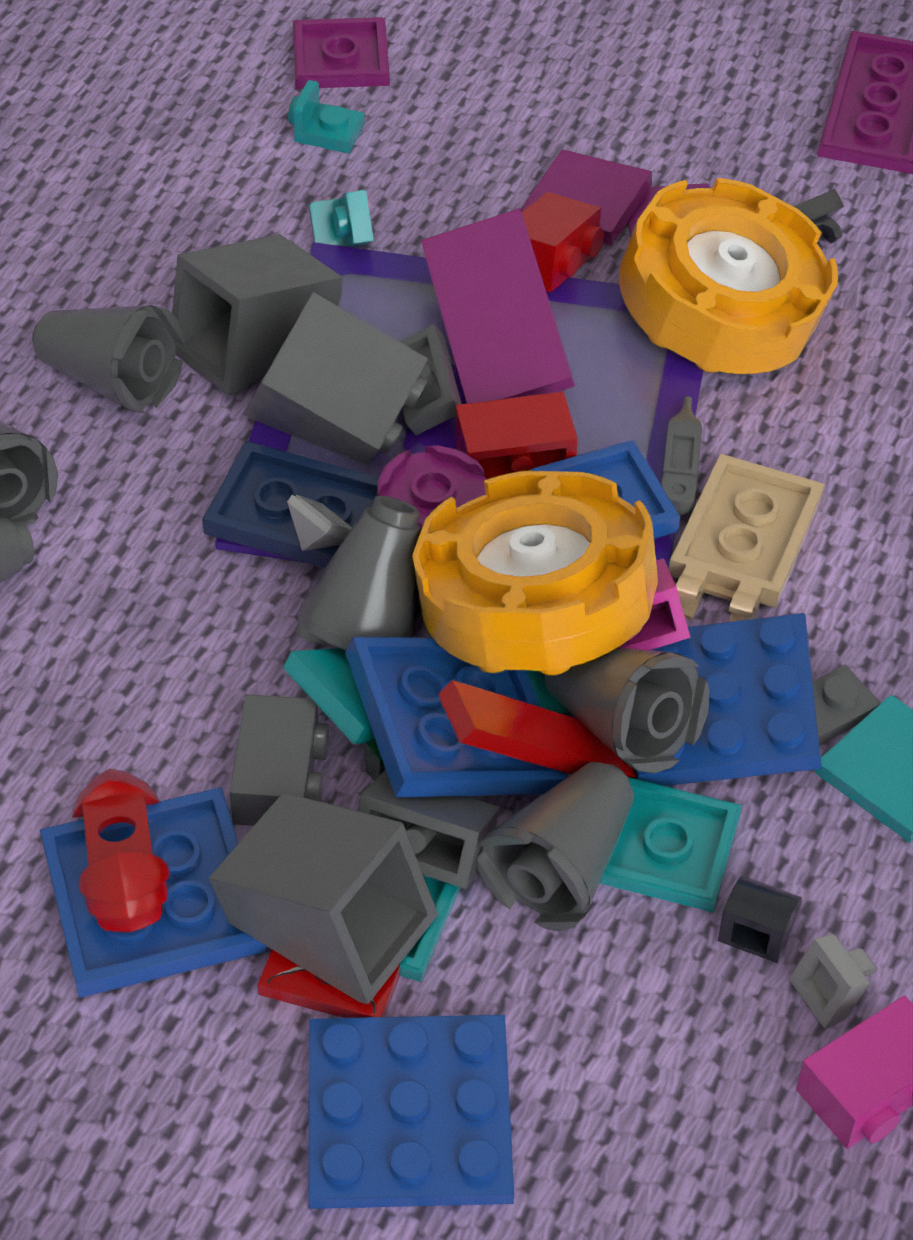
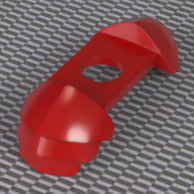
M111 768L97 775L79 793L73 807L72 818L84 817L89 864L79 878V891L85 896L88 912L97 918V922L102 929L113 932H134L157 922L161 917L162 904L166 902L168 897L166 880L169 878L170 872L166 862L153 855L146 806L159 803L157 795L147 782L127 771ZM128 823L135 827L134 833L122 841L109 842L100 837L102 830L111 824Z

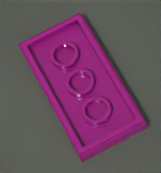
M851 31L820 140L818 157L913 174V41Z
M520 208L421 240L467 404L555 393L575 387Z

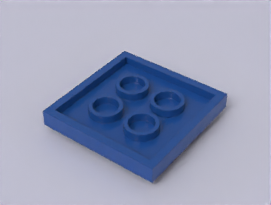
M805 613L690 626L688 630L691 638L652 649L653 651L678 653L697 663L699 667L695 668L699 677L706 679L709 686V710L701 735L695 744L690 745L685 742L681 749L673 756L680 759V761L672 768L654 774L638 771L639 780L670 786L822 769Z
M352 638L345 654L395 797L539 795L546 793L568 777L567 773L460 743L440 701L439 693L452 680L540 707L526 670H504L497 673L484 672L478 666L451 655L440 647L433 638Z
M222 787L163 800L146 806L153 855L164 860L170 872L169 878L166 880L168 897L166 902L162 904V914L159 920L134 932L105 931L98 924L97 918L88 912L85 896L79 891V878L89 865L84 819L40 829L79 998L267 952L266 945L229 924L209 880L212 873L238 845ZM128 823L111 824L102 830L100 837L109 842L122 841L134 833L135 827Z
M505 1014L309 1019V1209L514 1204Z

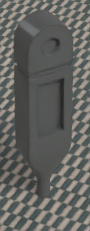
M690 396L683 398L681 411L669 421L661 486L679 515L689 513L694 506L702 436V424L691 410L692 397Z

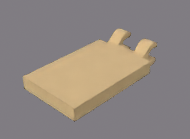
M720 454L670 559L669 571L672 577L678 578L676 586L685 619L693 621L703 593L731 601L729 612L732 613L728 622L755 619L760 603L777 608L822 499L825 484Z

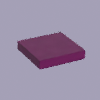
M385 18L293 20L295 89H303L308 80L319 82V88L390 86Z
M562 149L521 207V212L547 191L601 207L600 228L604 231L602 244L612 246L652 185V171Z

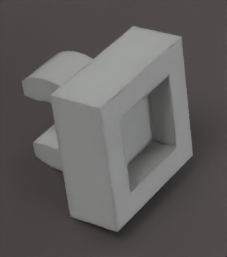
M830 934L813 940L789 980L823 1028L826 1029L847 1019L870 984L866 976L875 974L877 967L863 949L847 952L834 934Z

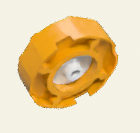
M716 178L712 188L687 190L688 183L686 180L659 190L637 220L619 269V285L625 305L637 324L648 335L650 341L659 347L674 351L694 362L700 369L710 373L718 371L733 374L764 373L782 368L798 359L815 331L838 285V269L835 258H830L827 262L825 255L817 244L822 234L818 227L796 207L754 185L736 180Z
M515 472L485 480L486 495L473 499L456 508L455 499L453 497L448 498L425 519L412 554L424 623L428 632L440 647L458 659L478 666L484 672L497 673L504 670L540 671L546 675L562 674L569 670L571 666L591 661L621 646L638 634L650 617L658 584L652 521L649 512L640 500L634 502V506L618 497L616 482L585 472Z

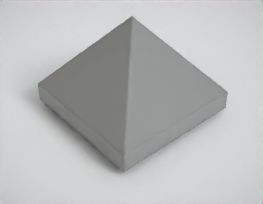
M291 495L287 501L302 551L339 546L352 529L349 524L322 503L300 495Z

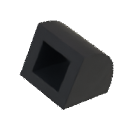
M741 875L723 909L718 942L778 963L801 908L802 897Z

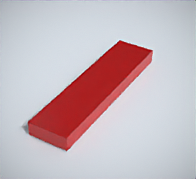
M452 680L439 693L442 706L460 743L568 774H573L587 763L599 762L616 766L627 777L635 778L637 776L632 767L625 764L576 718Z

